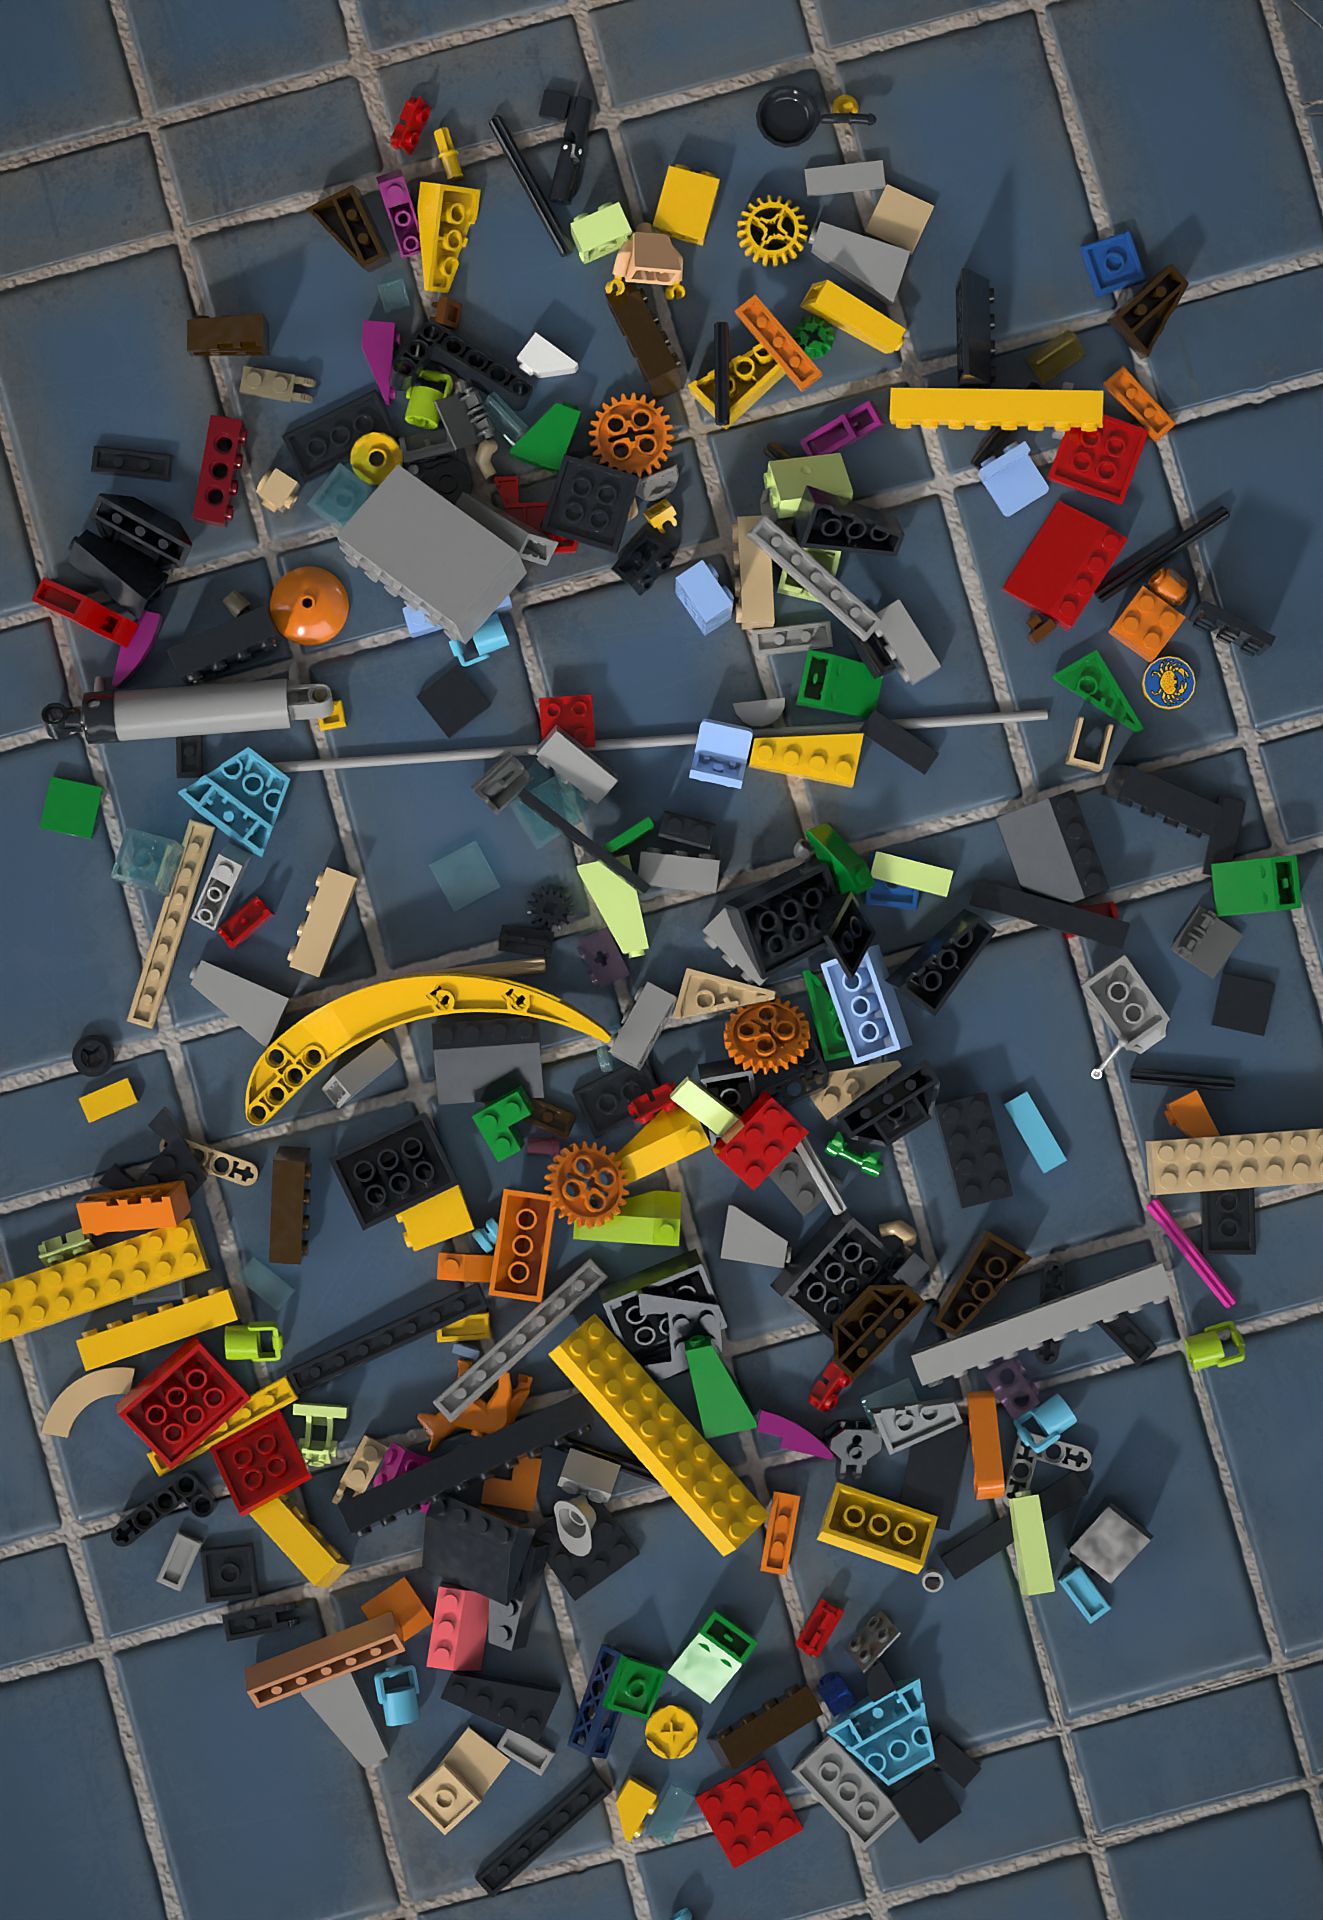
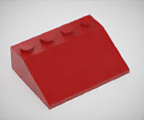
M1058 501L1002 590L1047 619H1051L1064 630L1069 631L1123 549L1128 538L1106 524Z
M195 1334L117 1402L115 1407L118 1415L172 1469L252 1398L216 1355Z

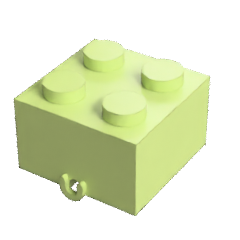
M612 202L605 203L598 207L597 212L590 215L588 213L580 214L573 219L574 222L570 223L572 238L584 264L620 249L623 243L629 241L633 234L619 202L612 204Z
M803 548L834 577L836 576L841 551ZM784 569L782 570L777 593L819 602Z

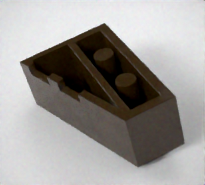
M354 185L306 208L367 272L370 273L392 262L360 190Z
M1173 264L1165 266L1107 319L1109 324L1140 359L1149 357L1155 342L1163 332L1165 324L1174 312L1189 283Z
M263 313L238 316L223 315L213 318L203 315L194 316V319L187 320V352L190 356H269V324Z

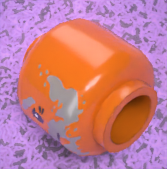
M1172 568L1159 569L1149 580V590L1170 606L1174 604L1176 606L1181 605L1188 596L1186 593L1188 582Z

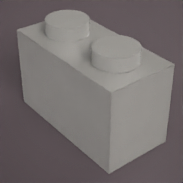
M570 1448L557 1486L562 1487L564 1491L571 1494L580 1493L586 1495L593 1502L608 1503L620 1465Z

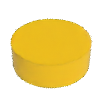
M841 95L833 102L832 113H858V103L850 95Z

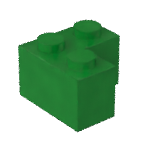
M522 1085L482 1106L472 1115L474 1122L498 1162L520 1151L525 1144L514 1123L531 1115L535 1107Z

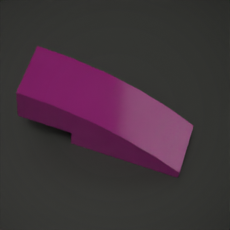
M867 401L851 412L839 416L801 439L800 443L808 457L833 454L879 429L886 423L874 401Z
M147 611L137 620L139 626L128 647H120L112 682L114 687L121 689L127 684L148 658L162 627L164 617L161 614Z
M760 1409L756 1431L781 1437L780 1448L833 1459V1452L808 1429L783 1415Z

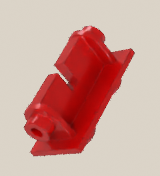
M410 97V100L405 102L399 118L402 121H406V124L397 123L390 137L392 141L391 147L398 150L402 148L409 155H412L414 148L418 145L422 129L430 116L431 107L421 97H418V99Z
M667 1082L652 1090L656 1099L653 1102L650 1101L647 1093L635 1100H631V1104L627 1105V1108L631 1115L637 1114L638 1118L634 1122L640 1120L643 1125L656 1118L654 1112L663 1108L666 1113L680 1106L670 1098V1094L676 1089L675 1083L669 1084Z
M833 1360L822 1375L829 1380V1383L826 1385L818 1380L808 1395L810 1396L808 1402L824 1413L835 1407L839 1399V1393L852 1382V1379Z
M821 1598L795 1645L803 1649L802 1651L806 1654L818 1658L844 1611Z

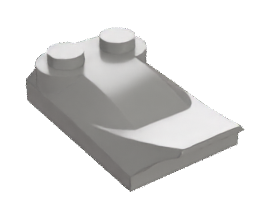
M1126 955L1111 961L1080 985L1085 995L1092 1001L1118 1039L1120 1037H1127L1129 1042L1124 1047L1126 1050H1132L1141 1054L1166 1036V1026L1170 1018Z

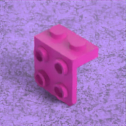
M391 1442L389 1449L384 1454V1462L380 1472L374 1479V1487L434 1459L414 1453L401 1444ZM430 1501L420 1505L422 1508L420 1511L427 1513Z

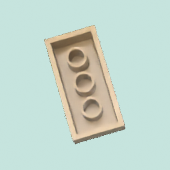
M762 516L737 517V524H732V544H737L738 551H733V570H739V577H735L734 581L735 597H740V603H737L735 607L736 623H741L742 630L771 628L775 622L772 559L746 536Z

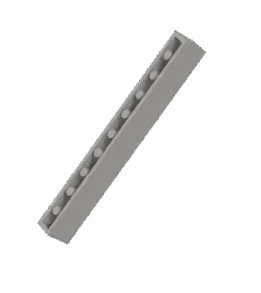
M1159 1260L912 1351L910 1354L922 1386L928 1384V1387H933L943 1383L942 1378L953 1375V1378L966 1375L969 1368L978 1366V1369L988 1367L993 1364L992 1360L1003 1357L1004 1360L1018 1355V1350L1026 1347L1028 1350L1037 1349L1043 1346V1341L1051 1338H1053V1341L1064 1339L1069 1336L1067 1332L1072 1330L1086 1331L1094 1327V1322L1102 1319L1104 1323L1119 1318L1118 1314L1127 1310L1128 1313L1140 1311L1144 1308L1143 1304L1153 1301L1154 1304L1164 1302L1169 1299L1168 1295L1173 1294L1163 1264Z

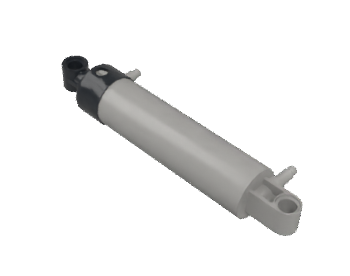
M291 662L289 680L275 679L129 691H105L104 679L98 676L95 678L94 692L83 694L82 707L66 708L63 704L54 702L43 708L41 717L46 732L51 738L61 739L68 736L70 732L84 731L88 744H103L125 740L292 728V720L318 719L330 716L334 711V703L331 689L327 685H301L298 663Z

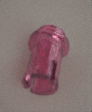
M528 1137L527 1154L551 1155V1158L560 1154V1140H555V1137H552V1139Z

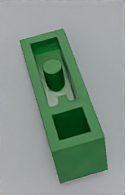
M826 822L805 831L818 860L828 864L838 895L852 891L854 896L876 886L865 861Z

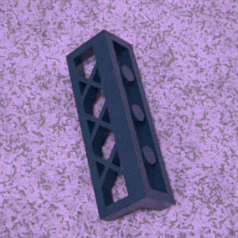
M601 1644L567 1746L588 1757L602 1759L607 1758L622 1712L608 1709L602 1705L621 1655L638 1660L641 1659V1657L635 1654L621 1652L606 1644ZM608 1653L615 1656L609 1669H607L605 1664ZM603 1679L604 1689L598 1695L596 1687L598 1681ZM594 1704L596 1713L594 1718L590 1720L588 1710ZM585 1730L587 1739L583 1746L578 1743L581 1732Z

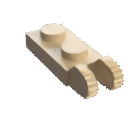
M365 1434L340 1481L341 1485L332 1502L337 1505L341 1501L346 1487L356 1491L354 1496L365 1492L389 1446Z

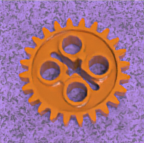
M624 393L621 394L620 402L611 397L612 406L603 403L602 407L605 412L596 411L595 415L599 421H591V426L596 428V430L589 431V436L596 438V440L591 441L589 444L590 447L598 448L593 452V456H602L599 465L603 466L608 463V468H615L628 474L636 472L640 478L644 470L647 474L651 475L652 466L657 469L661 468L659 459L663 461L668 460L664 451L672 452V447L666 444L667 442L674 441V436L667 434L673 430V425H665L670 420V416H661L664 407L661 406L655 409V399L647 404L646 395H643L640 401L636 400L635 393H632L630 400L626 399ZM639 415H645L649 422L646 426L640 427L635 424V418ZM614 420H618L623 424V428L618 432H613L608 427ZM648 430H654V434H641ZM628 431H633V434L637 435L633 442H630L629 438L623 437L628 436ZM610 438H622L612 443L608 441ZM649 440L655 447L650 452H644L639 446L643 441ZM625 446L629 452L625 457L619 458L614 454L615 448Z
M780 997L775 1002L770 1000L754 1005H746L745 1009L737 1007L738 1015L731 1013V1022L725 1023L726 1030L723 1032L725 1048L728 1049L729 1057H734L736 1065L743 1062L744 1070L753 1066L754 1073H757L759 1068H763L764 1074L768 1073L769 1068H773L775 1073H778V1066L781 1065L787 1070L788 1062L797 1064V1056L804 1057V1049L809 1048L810 1029L805 1013H799V1006L791 1008L789 1000L781 1004Z
M583 1141L579 1144V1148L574 1143L569 1146V1150L567 1148L560 1150L561 1156L556 1155L552 1158L556 1164L547 1166L552 1173L547 1174L544 1178L551 1181V1184L545 1186L544 1189L551 1191L552 1194L546 1199L555 1201L551 1209L556 1210L559 1208L561 1210L559 1218L568 1216L567 1224L577 1220V1228L583 1227L585 1222L588 1229L593 1228L595 1223L600 1227L605 1224V1221L610 1222L614 1220L612 1214L618 1215L621 1213L618 1206L626 1205L627 1202L621 1197L629 1194V1191L623 1189V1186L628 1184L629 1181L622 1179V1175L627 1173V1170H619L618 1167L621 1165L622 1160L614 1162L612 1159L615 1152L606 1155V1146L597 1150L596 1142H593L588 1147L586 1141ZM577 1161L583 1164L584 1173L578 1171L576 1167ZM600 1173L606 1176L607 1185L601 1183ZM567 1185L574 1189L573 1197L566 1192ZM590 1197L597 1201L596 1209L590 1205Z

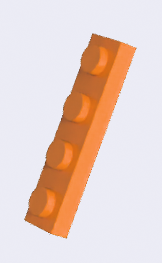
M756 294L735 310L738 318L801 392L822 377V372Z

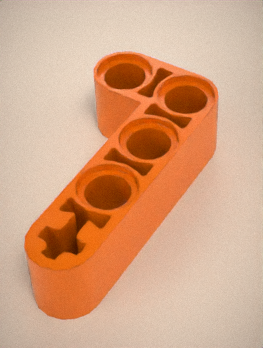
M994 1390L967 1392V1408L974 1464L976 1500L1003 1498L1005 1485Z

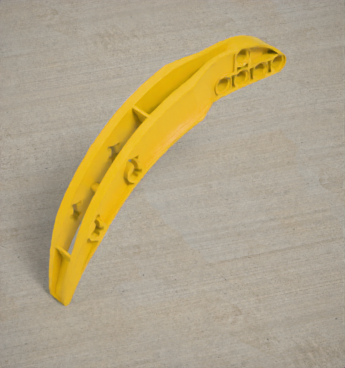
M440 972L388 979L350 992L324 1005L297 1022L275 1040L259 1058L250 1075L245 1099L246 1118L253 1125L264 1124L315 1074L338 1055L380 1032L418 1019L452 1013L498 1012L530 1016L559 1023L586 1033L605 1043L611 1041L612 1034L591 1016L569 1002L537 987L506 978L473 973ZM439 986L442 988L437 991L436 996L431 994V992L436 990ZM510 989L514 990L511 995L506 994ZM447 995L450 999L448 1000V1003L444 1005L441 1001L444 999V996ZM523 995L526 999L522 1004H517L518 997ZM274 1049L282 1051L284 1055L282 1063H276L272 1059ZM315 1049L320 1052L321 1061L319 1063H314L310 1060V1050ZM292 1068L301 1070L303 1078L300 1082L294 1081L291 1078ZM274 1087H280L284 1091L283 1100H276L273 1097L272 1089ZM259 1105L265 1109L266 1115L264 1119H259L254 1115L255 1106Z

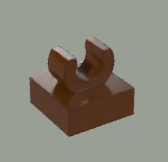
M439 297L438 302L432 303V307L437 309L436 316H430L429 320L449 330H458L462 304L449 297Z
M1035 614L1026 622L1033 631L1027 639L1035 646L1052 633L1057 626L1051 619L1043 624L1041 619Z

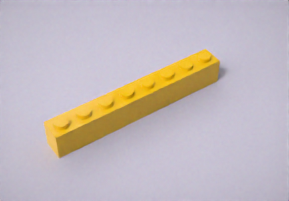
M891 388L890 421L891 424H896V428L909 429L912 425H922L924 429H937L938 425H948L949 429L956 430L964 429V426H975V429L989 430L991 426H1001L1003 430H1017V426H1028V430L1041 431L1044 430V427H1054L1056 431H1070V427H1081L1082 431L1093 432L1097 431V428H1103L1104 391Z

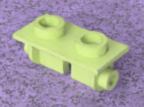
M82 1228L65 1234L67 1239L65 1244H63L61 1236L42 1241V1245L38 1246L41 1254L39 1255L40 1260L48 1267L97 1250L90 1240L92 1239L91 1233L83 1234Z

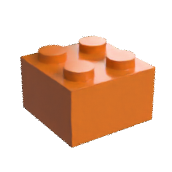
M1142 586L1108 633L1151 663L1186 617Z

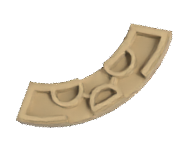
M105 1368L85 1375L72 1383L53 1403L45 1419L42 1433L68 1438L73 1423L86 1406L101 1397L114 1394L127 1395L132 1390L136 1368Z

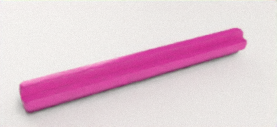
M1157 1198L1151 1200L1146 1205L1151 1215L1225 1308L1233 1306L1237 1302V1298Z

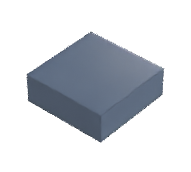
M460 1341L454 1343L452 1353L478 1360L481 1352L479 1347Z

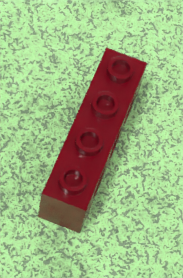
M210 415L192 518L196 523L227 528L228 521L232 522L234 506L231 505L232 496L237 495L239 480H235L237 469L241 470L243 464V454H240L241 444H246L248 428H244L245 424L242 420ZM225 440L232 442V448L228 452L219 450L220 444ZM220 466L228 468V473L223 478L215 477V470ZM215 492H222L223 500L218 504L211 503V495Z

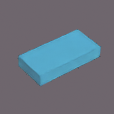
M1080 1565L1075 1566L1058 1579L1059 1583L1090 1624L1111 1609Z

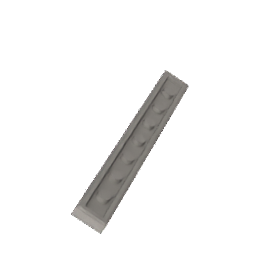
M591 1258L587 1260L433 1401V1404L450 1422L454 1421L607 1281L608 1276Z

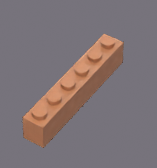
M391 1611L244 1669L247 1693L258 1709L404 1652L406 1649L402 1627Z

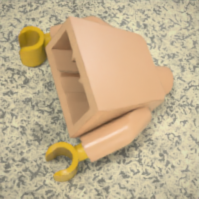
M650 223L639 224L636 227L637 232L632 234L629 241L623 243L616 256L612 272L615 276L613 280L606 284V292L611 293L612 286L615 283L618 287L616 295L622 294L625 290V285L621 280L622 277H625V282L670 285L665 289V297L668 300L673 299L675 290L676 299L683 298L685 289L680 285V281L683 280V257L672 245L669 236L653 233Z

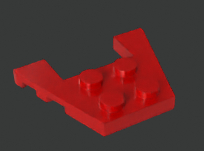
M494 477V482L501 496L504 508L509 515L559 542L553 554L577 552L578 542L541 531L549 501L520 503L519 477Z

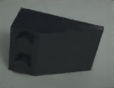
M852 891L824 899L817 912V917L823 938L847 978L852 979L876 932Z
M734 1058L697 1064L701 1087L740 1117L757 1100L752 1066L744 1070L743 1062L736 1065ZM708 1128L711 1146H713L721 1137Z

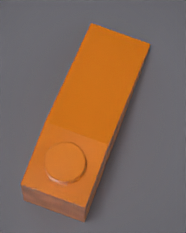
M1192 1090L1165 1104L1168 1110L1164 1111V1114L1170 1125L1176 1124L1177 1128L1190 1138L1220 1136L1197 1090Z
M440 1251L438 1255L437 1279L490 1282L494 1255Z

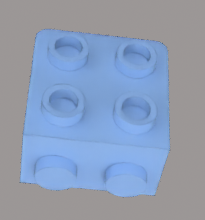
M1025 441L1019 445L1017 442L1010 444L1003 450L1005 454L997 459L995 456H992L981 463L983 468L978 473L979 478L1002 514L1006 517L1029 505L1049 490L1047 483L1028 455L1030 448Z
M703 719L699 729L689 778L741 789L753 730L725 722Z

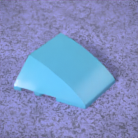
M247 747L221 764L214 771L202 776L189 787L179 791L178 794L200 815L242 847L263 857L290 783V778Z
M919 1677L895 1681L897 1690L873 1703L870 1695L846 1708L826 1729L828 1734L844 1745L849 1752H852L866 1767L888 1786L935 1759Z

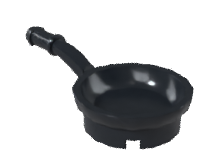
M790 85L776 87L767 92L759 102L756 112L757 127L763 137L773 145L783 148L797 147L808 141L820 123H847L848 125L864 124L871 126L877 120L876 116L872 113L860 114L849 112L820 115V111H818L811 95L801 88Z

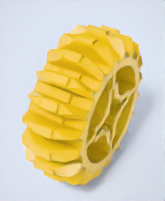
M768 195L767 203H763L760 197L757 198L758 207L749 203L748 209L751 213L742 211L741 217L744 220H740L737 223V226L742 229L737 231V237L744 238L739 242V246L741 248L749 246L745 250V255L750 256L754 253V263L758 262L759 258H763L762 265L764 267L767 266L768 260H773V267L778 266V259H781L784 265L788 264L787 255L792 259H796L797 254L794 249L802 251L804 246L800 242L807 241V236L802 233L808 230V226L801 224L805 221V215L796 216L800 208L796 206L790 209L792 204L790 199L786 201L785 205L781 204L782 196L777 197V202H772V196ZM764 213H777L772 219L757 218ZM785 217L793 226V238L788 236V232L782 228ZM752 224L763 235L760 245L752 238L750 231ZM777 224V235H770L767 239L768 227L771 229V227H775ZM773 243L787 244L778 250H767Z

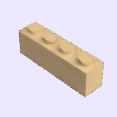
M326 867L325 872L320 871L315 885L319 887L316 897H310L306 911L310 913L306 922L301 921L297 931V935L300 936L297 946L293 945L288 955L287 960L291 961L290 967L322 978L359 879Z

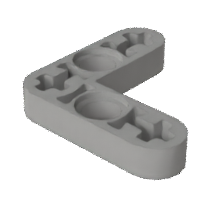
M1029 1432L1034 1438L1036 1445L1047 1438L1046 1436ZM1018 1436L1004 1481L1005 1492L1002 1500L1010 1507V1498L1007 1496V1493H1012L1015 1486L1014 1483L1009 1484L1011 1478L1016 1482L1025 1483L1024 1487L1018 1486L1017 1492L1029 1490L1037 1460L1075 1471H1084L1091 1464V1454L1082 1446L1057 1440L1053 1444H1057L1061 1449V1454L1058 1458H1048L1046 1449L1036 1453L1032 1448H1029L1027 1456L1032 1457L1031 1462L1024 1458H1016L1017 1453L1021 1455L1024 1453V1447L1021 1445L1022 1440ZM1066 1447L1070 1448L1069 1454L1078 1455L1079 1451L1083 1452L1082 1456L1086 1458V1461L1080 1462L1079 1466H1076V1461L1067 1458V1463H1063L1062 1461L1066 1456ZM1017 1463H1025L1028 1466V1473L1025 1477L1019 1478L1014 1475L1013 1468Z

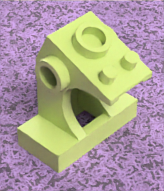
M295 1402L293 1404V1415L306 1416L305 1438H300L299 1449L305 1462H308L309 1465L321 1467L324 1466V1463L331 1464V1457H336L338 1441L333 1440L335 1418L346 1419L349 1406ZM313 1425L327 1426L326 1441L312 1440Z

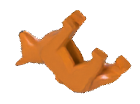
M458 1360L457 1367L459 1368L457 1379L472 1366V1361ZM506 1372L499 1378L498 1388L488 1403L479 1397L452 1422L441 1411L437 1414L419 1413L416 1418L423 1426L427 1436L431 1439L428 1451H432L441 1440L454 1432L458 1427L471 1429V1435L484 1437L514 1423L521 1405L528 1397L533 1377L519 1374L518 1385L512 1390L510 1372Z

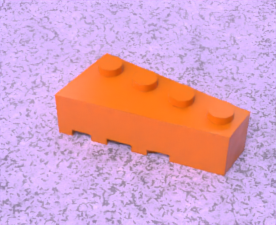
M184 1180L84 1195L76 1203L83 1234L93 1233V1235H102L114 1231L123 1232L128 1230L177 1227L191 1211Z

